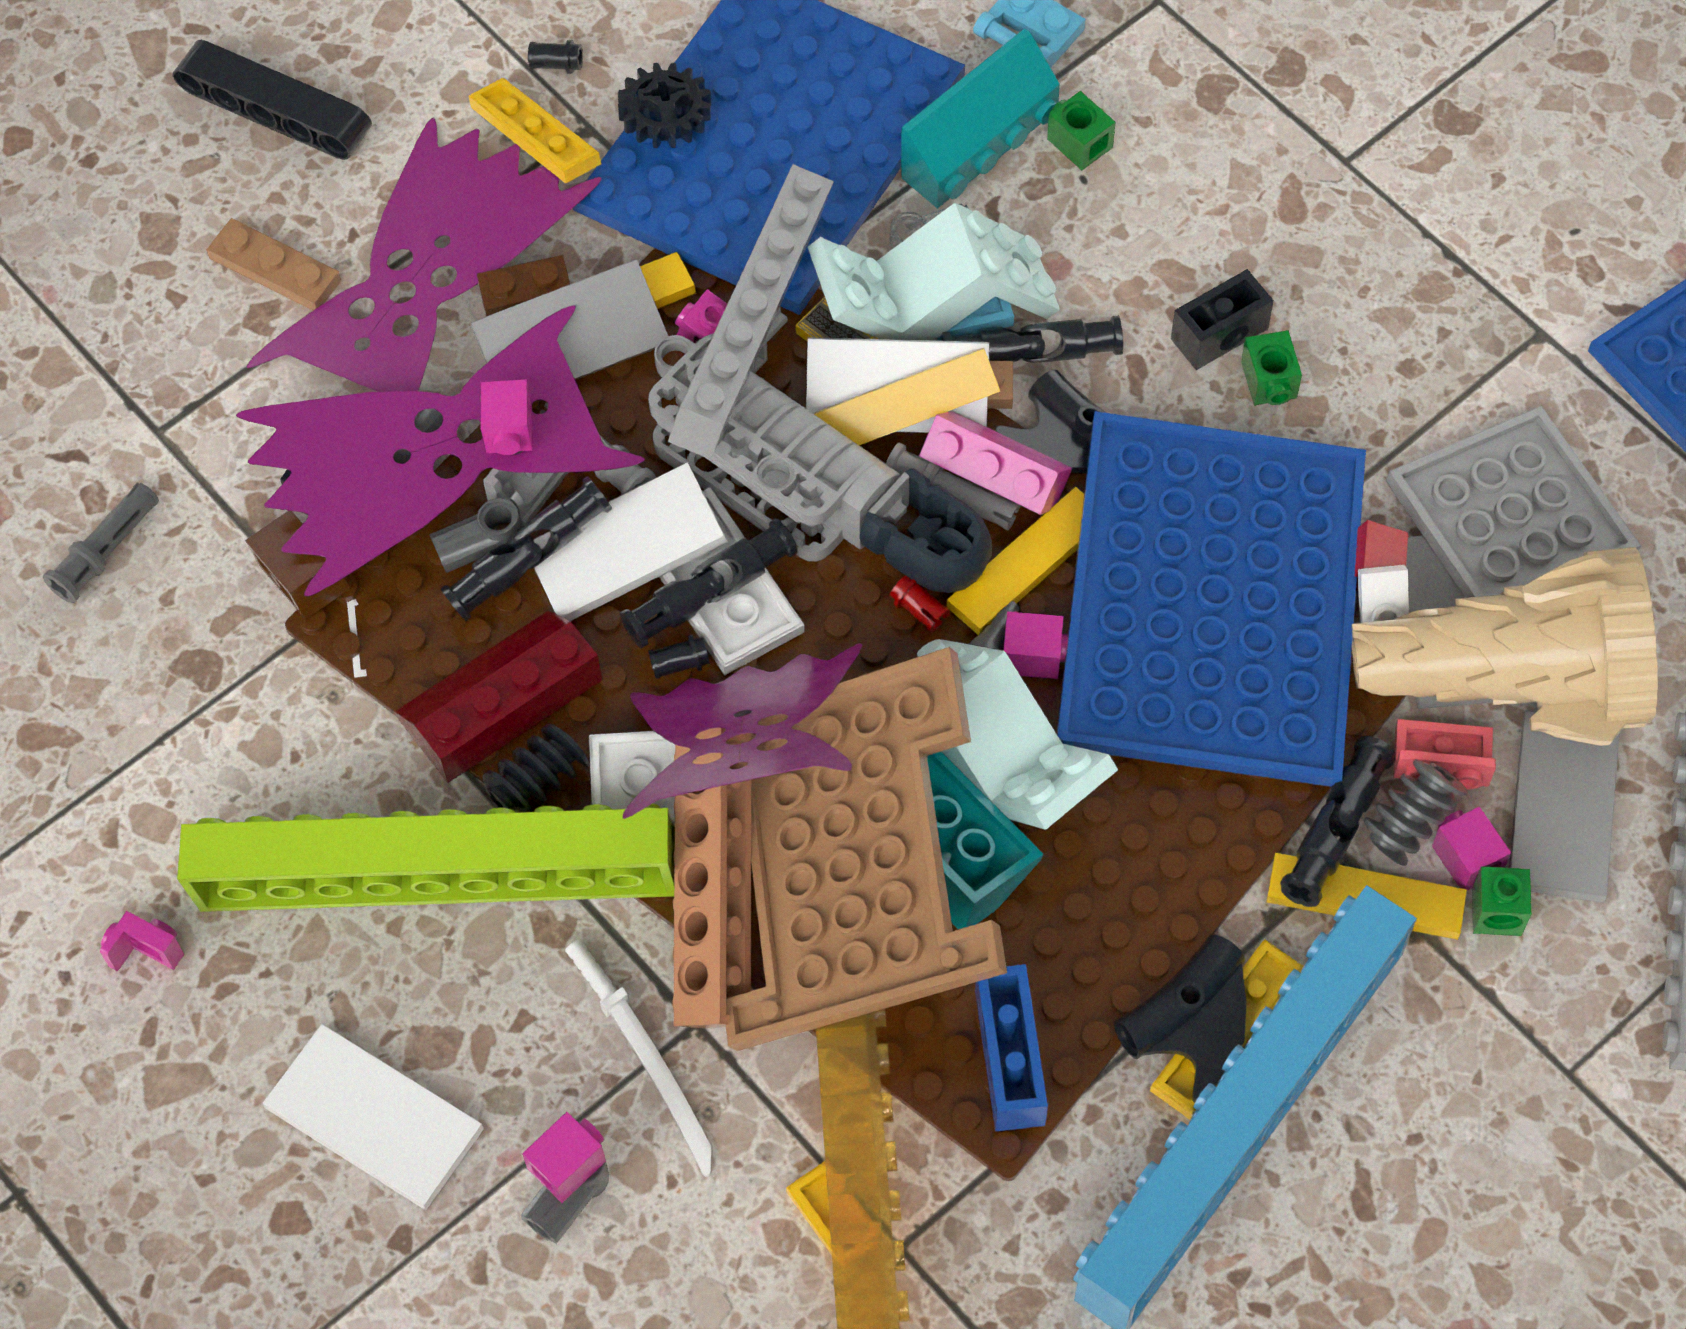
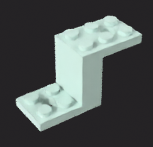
M953 203L877 261L822 237L808 246L833 320L879 339L934 341L942 335V332H947L995 296L1045 319H1048L1060 310L1054 295L1056 287L1051 277L1045 272L1040 259L1042 251L1038 243L1029 235L1024 236L1010 229L1004 223L999 224L984 217L979 211H972L957 203Z
M942 639L931 641L918 651V657L947 647L952 648L958 653L971 742L944 750L942 753L1008 819L1046 830L1118 771L1109 754L1062 744L1005 651Z

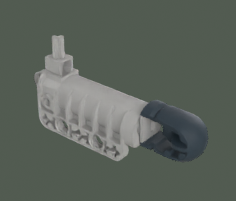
M780 308L711 460L708 459L718 466L714 471L704 472L695 466L697 460L703 456L690 451L686 459L684 448L675 444L666 446L665 436L668 435L670 437L680 405L713 334L705 336L696 344L679 335L667 336L658 342L655 347L654 357L657 372L662 378L649 392L648 401L651 415L658 424L653 432V445L656 454L673 468L688 462L701 488L706 490L711 487L721 502L762 531L767 530L769 522L772 521L765 515L769 507L775 506L789 517L781 522L787 527L789 532H792L791 535L798 551L796 555L804 560H822L830 555L843 539H846L859 549L866 547L876 555L884 554L887 563L910 579H914L917 584L931 591L951 593L964 590L980 578L992 556V540L984 520L971 507L942 487H931L930 479L916 469L911 468L902 475L755 374L768 360L767 342L788 320L787 316L781 313ZM671 351L685 353L674 366H670L662 360L665 354ZM676 397L678 406L668 405L662 408V398L671 400ZM728 474L731 475V481L738 486L748 487L751 489V494L760 500L756 509L755 498L746 492H742L738 496L735 494L734 484L726 479ZM908 504L919 510L920 514L907 529V534L911 538L897 531V527L891 524L892 522L896 524L907 512ZM801 522V530L809 536L813 537L820 533L822 544L812 542L809 546L806 545L805 535L796 528V525Z

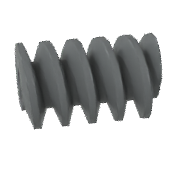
M1415 759L1413 765L1420 776L1416 779L1404 773L1401 775L1400 778L1408 790L1403 793L1390 788L1388 793L1395 805L1393 807L1382 803L1376 805L1383 818L1381 822L1369 817L1364 819L1365 825L1371 832L1369 837L1373 844L1388 858L1401 866H1406L1408 863L1405 852L1415 854L1420 850V843L1417 837L1429 839L1432 836L1433 831L1429 823L1441 825L1444 822L1445 815L1441 808L1454 810L1457 807L1458 802L1453 793L1460 796L1468 794L1466 787L1456 777L1432 762L1428 764Z

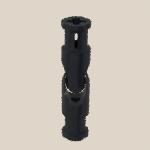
M1119 315L1111 316L1110 321L1084 323L1082 319L1028 324L1020 328L1018 332L1003 327L979 329L977 334L952 336L950 332H942V341L989 342V361H1013L1014 363L1022 359L1029 363L1084 359L1089 353L1113 351L1114 355L1123 354V330ZM1041 330L1058 332L1061 337L1058 348L1050 354L1043 355L1045 342L1042 339Z
M588 476L582 480L583 485L562 502L555 500L516 531L506 544L499 545L474 562L472 570L451 587L444 585L440 588L465 622L471 618L470 612L491 596L499 597L516 584L527 569L536 567L582 533L581 527L602 511L608 513L613 509ZM548 529L550 530V538L545 547L541 549L537 543H534L533 538L529 534L537 530Z
M775 518L769 522L767 530L750 540L742 538L697 566L691 573V576H694L693 578L672 581L655 591L651 600L633 611L625 609L620 612L622 624L630 638L642 649L649 644L648 639L669 626L677 628L693 618L705 605L706 601L709 604L726 598L765 573V568L784 556L793 557L798 551L791 533L779 519ZM719 561L726 562L731 567L733 573V580L726 589L724 588L723 576L710 567ZM657 614L656 617H654L653 619H651V620H649L648 622L644 623L646 620H648L649 618H651V617H653L654 615Z
M1361 736L1357 739L1354 745L1355 755L1349 766L1343 767L1342 781L1332 785L1326 804L1319 811L1297 850L1296 856L1298 861L1292 872L1283 876L1280 882L1282 893L1292 902L1306 907H1315L1320 903L1322 899L1321 889L1327 877L1336 873L1359 828V820L1362 814L1371 807L1379 792L1380 777L1384 770L1389 769L1395 761L1393 748L1382 739L1371 736Z

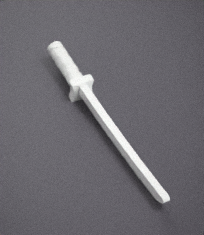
M576 940L566 948V953L573 959L577 968L582 971V975L590 982L593 990L598 993L603 1013L606 1017L610 1015L613 1017L639 1057L678 1125L702 1175L705 1177L710 1176L711 1145L656 1046L628 1005L627 992L623 987L617 990L615 985H612V981L603 973L604 970L598 962H595V958L590 951H587L584 943L581 940Z

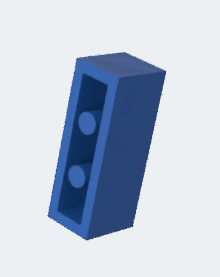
M1026 964L1006 966V974L978 981L975 984L995 1132L1045 1126L1048 1104Z

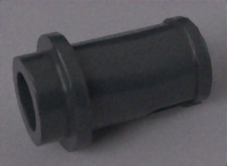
M567 40L566 44L530 42L528 47L529 68L565 69L567 74H572L574 70H581L582 45L574 44L573 40Z
M689 635L688 641L655 650H648L655 678L659 679L662 676L695 667L697 671H702L701 666L710 664L703 636L694 639L693 635Z

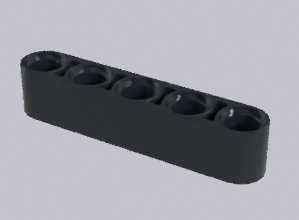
M197 40L173 71L175 82L189 94L338 159L347 160L350 158L372 126L370 117L358 106L205 40Z

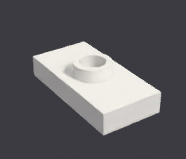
M1405 565L1358 569L1359 623L1395 620L1409 613L1408 569Z

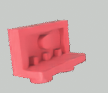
M1398 719L1395 726L1393 778L1401 779L1400 777L1404 773L1417 779L1420 774L1413 765V761L1418 759L1428 764L1432 762L1441 766L1456 777L1466 789H1477L1481 786L1489 787L1496 769V759L1492 758L1493 727Z

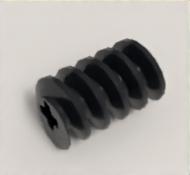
M547 723L541 728L543 739L532 735L527 739L528 750L518 746L512 751L514 762L503 758L497 763L499 774L491 770L483 774L486 792L495 808L514 810L517 807L523 812H533L528 798L533 796L542 803L548 800L542 786L547 784L556 791H559L562 786L557 774L561 772L570 779H574L577 775L572 762L575 760L586 768L590 766L585 753L566 732L554 724Z

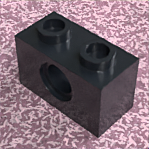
M1246 269L1177 308L1174 311L1171 340L1195 370H1198L1242 345L1245 337L1256 336L1268 330L1274 300L1251 272Z

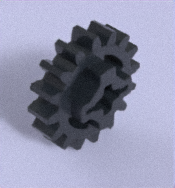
M653 63V72L647 73L640 67L637 69V80L626 77L624 80L625 89L618 91L619 121H624V131L627 134L636 131L638 143L644 142L647 138L652 139L653 148H658L661 141H668L671 148H676V139L682 138L687 143H691L692 131L703 134L705 131V121L711 120V92L705 89V79L703 77L693 79V72L689 67L682 73L677 72L676 63H671L668 70H662L658 63Z

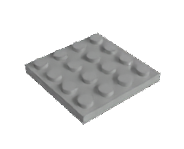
M1542 406L1389 471L1386 478L1387 484L1465 598L1499 595L1504 592V587L1525 585L1569 560L1582 557L1586 551L1636 547V550L1639 551L1641 547L1638 540Z

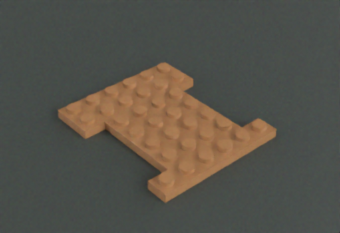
M947 647L841 682L816 710L792 726V729L807 732L841 752L852 764L850 771L813 766L751 780V864L766 987L726 998V1015H730L729 1024L726 1025L728 1047L740 1051L1007 973L1000 925L993 920H989L956 931L952 929L927 761L928 755L971 742L958 653L952 648ZM785 714L772 715L760 720L758 725L777 724L786 720L788 716ZM751 733L752 740L756 737V734ZM774 739L766 741L757 746V750L776 749L785 745L787 740Z

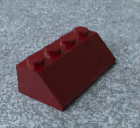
M548 610L394 711V713L445 781L449 783L602 681L598 654L571 621Z

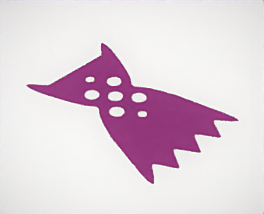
M431 118L417 139L382 214L372 247L369 278L365 282L339 293L282 332L253 356L246 367L252 368L280 356L289 355L377 392L418 391L436 333L437 307L442 302L455 298L479 284L477 273L499 269L511 262L581 202L600 183L601 177L587 180L569 189L560 191L559 178L544 166L525 175H519L520 147L517 144L479 161V129H474L455 141L438 147L437 125L435 118ZM443 235L450 237V243L446 247L437 248L435 246V240ZM400 249L412 252L413 260L408 267L402 270H392L388 267L387 260L393 252ZM442 266H452L456 269L457 277L450 285L436 287L431 283V275L436 269ZM401 282H411L415 285L416 293L409 301L394 303L390 299V291L395 285ZM360 298H370L374 301L375 308L368 317L353 319L349 315V307L354 301ZM405 315H413L418 318L419 326L413 334L400 337L393 333V324L398 318ZM368 338L371 342L367 349L363 351L355 349L354 345L358 339Z
M569 306L557 311L525 332L478 370L464 385L461 392L454 396L422 391L365 392L263 406L244 410L236 414V417L248 422L276 428L274 434L248 459V463L283 468L292 472L264 506L266 508L308 514L306 521L283 545L281 551L319 555L326 558L322 567L310 581L304 596L314 595L338 582L426 526L465 493L475 482L479 474L487 468L515 473L587 472L630 467L645 460L638 455L604 446L557 341L558 335L573 315L576 306ZM527 379L531 402L544 400L548 403V410L545 413L535 414L532 411L533 451H523L516 455L487 454L483 438L476 443L468 444L460 441L457 437V429L461 423L466 420H478L481 422V382ZM424 409H435L443 416L442 425L434 432H421L415 426L414 420L416 415ZM400 449H406L411 453L410 460L403 464H399L393 459L394 453ZM442 455H455L462 462V469L459 474L448 479L437 476L433 469L434 462Z
M856 644L830 660H821L801 654L774 672L745 666L719 684H711L690 678L665 696L639 692L631 693L630 698L634 706L654 732L675 745L690 748L691 750L668 765L631 801L623 812V819L636 814L663 798L803 768L821 766L850 771L852 764L841 752L807 732L792 729V726L809 716L833 693L858 656L862 644ZM741 711H752L750 714L743 716V719L742 716H734V714ZM785 714L788 716L786 720L777 724L758 725L760 720L772 715ZM708 729H726L724 733L708 739L696 738L697 734ZM756 734L754 739L742 743L741 746L740 744L729 745L725 743L736 735ZM774 739L787 740V743L779 748L766 751L757 750V746L766 741ZM708 753L723 754L722 758L711 763H693L694 759ZM736 763H748L745 767L730 769V766Z

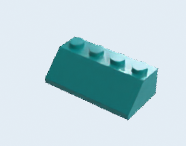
M1024 28L901 127V179L937 209L949 199L958 198L964 192L968 183L979 174L988 173L996 165L998 159L1008 150L1020 147L1028 137V134L1040 124H1047L1051 109L1059 102L1060 83L1034 37L1027 29Z
M942 752L928 755L927 761L951 922L959 930L976 925L997 910L1041 861L1044 854Z

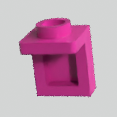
M707 289L695 305L689 302L675 321V324L679 326L677 335L683 336L696 344L705 336L714 334L727 307V303Z
M128 911L124 913L118 923L115 922L109 926L103 935L100 953L106 964L115 971L122 967L133 949L172 970L176 968L184 956L176 939L177 932L172 927L155 918L149 923Z

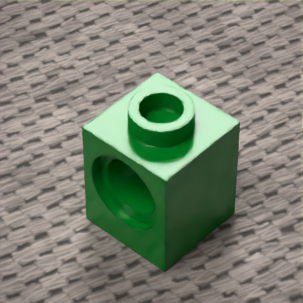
M1079 91L1068 100L1059 101L1051 109L1048 116L1047 140L1081 171L1113 148L1116 122L1082 91Z
M1289 330L1245 337L1241 363L1254 406L1267 403L1270 405H1281L1291 399H1296L1298 397L1302 372ZM1265 370H1275V371H1277V372H1279V373H1278V374H1272V373H1269V372H1267V371H1265Z
M1481 866L1472 887L1473 934L1522 936L1532 915L1530 869Z

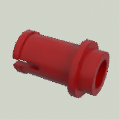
M906 575L897 582L890 593V596L895 600V607L898 609L904 607L925 625L930 632L938 629L943 624L940 618H947L950 613L948 607L941 604L921 585L917 584L914 579H910Z

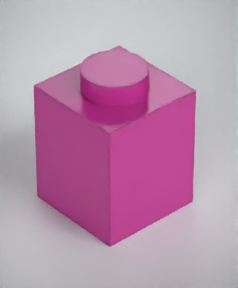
M527 379L481 382V432L487 454L512 455L519 451H533L532 402Z
M1007 611L1004 651L1020 676L1058 679L1060 662H1065L1068 634H1062L1063 616Z
M1480 806L1465 814L1462 810L1455 811L1446 816L1441 825H1438L1439 828L1432 848L1459 888L1467 889V891L1472 889L1481 866L1506 867L1511 851Z
M568 1112L563 1114L522 1153L527 1169L561 1203L606 1162L601 1145L604 1138L601 1133L587 1119L583 1118L578 1123Z

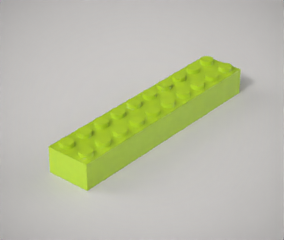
M654 803L626 819L622 817L625 809H612L609 806L600 804L588 805L580 811H564L555 806H543L536 808L535 812L515 813V811L508 808H492L487 810L486 814H467L461 810L448 809L432 816H418L414 812L397 811L391 813L389 817L373 818L363 813H347L342 815L341 819H322L316 815L302 814L295 816L293 820L274 821L265 816H251L246 818L245 822H225L219 818H201L196 824H181L177 880L200 912L674 896L675 875L673 858L675 830L668 808H661Z

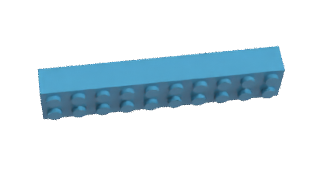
M1367 885L1357 899L1349 895L1344 900L1333 918L1336 923L1329 934L1321 932L1306 954V957L1309 959L1301 973L1294 969L1282 984L1278 992L1281 997L1274 1009L1272 1010L1266 1006L1259 1014L1250 1029L1253 1035L1246 1044V1047L1244 1048L1238 1044L1230 1053L1222 1067V1070L1225 1072L1219 1080L1217 1087L1209 1083L1201 1092L1193 1106L1196 1111L1189 1125L1181 1121L1172 1131L1164 1145L1167 1151L1163 1155L1161 1163L1158 1165L1151 1161L1136 1181L1135 1186L1138 1190L1134 1194L1132 1202L1128 1204L1122 1200L1114 1209L1105 1224L1109 1229L1105 1233L1103 1241L1099 1245L1092 1240L1082 1252L1075 1265L1079 1269L1073 1278L1077 1283L1075 1302L1113 1329H1130L1402 957L1415 925L1416 917Z

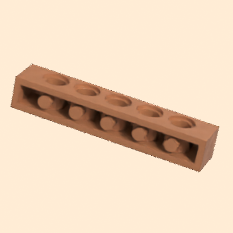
M708 729L697 734L696 738L708 739L724 733L726 729ZM751 733L736 735L725 743L729 745L740 744L741 746L742 743L751 740ZM675 745L674 761L691 749ZM708 753L693 760V763H711L722 758L723 754ZM736 763L730 766V769H739L745 767L748 763ZM751 780L675 796V849L673 853L675 863L673 900L674 995L672 1000L674 1026L692 1028L726 1027L729 1024L730 1015H726V998L751 991Z

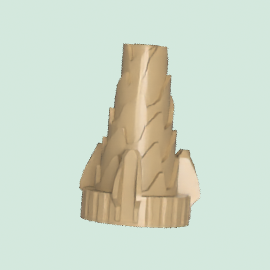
M1636 547L1586 551L1582 557L1569 560L1525 585L1504 587V592L1499 595L1455 599L1456 606L1417 610L1395 620L1352 623L1351 625L1352 657L1356 688L1367 690L1372 694L1382 696H1436L1438 702L1492 699L1493 705L1537 702V708L1540 709L1529 719L1531 731L1544 732L1556 738L1598 746L1610 745L1622 729L1645 727V724L1651 723L1656 715L1658 663L1654 616L1643 560Z

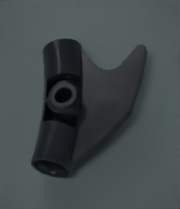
M1058 370L1048 371L1035 381L1028 393L1029 399L1035 405L1038 418L1037 426L1032 429L997 426L995 431L1072 467L1071 473L1087 474L1095 411L1106 412L1082 394Z
M1216 934L1209 935L1191 959L1162 988L1136 1008L1114 1021V1029L1120 1043L1134 1059L1152 1054H1178L1192 1062L1195 1069L1192 1101L1194 1103L1209 1083L1215 1086L1218 1084L1225 1072L1222 1070L1226 1059L1238 1044L1242 1046L1245 1041L1246 995L1242 968L1245 957L1234 943Z

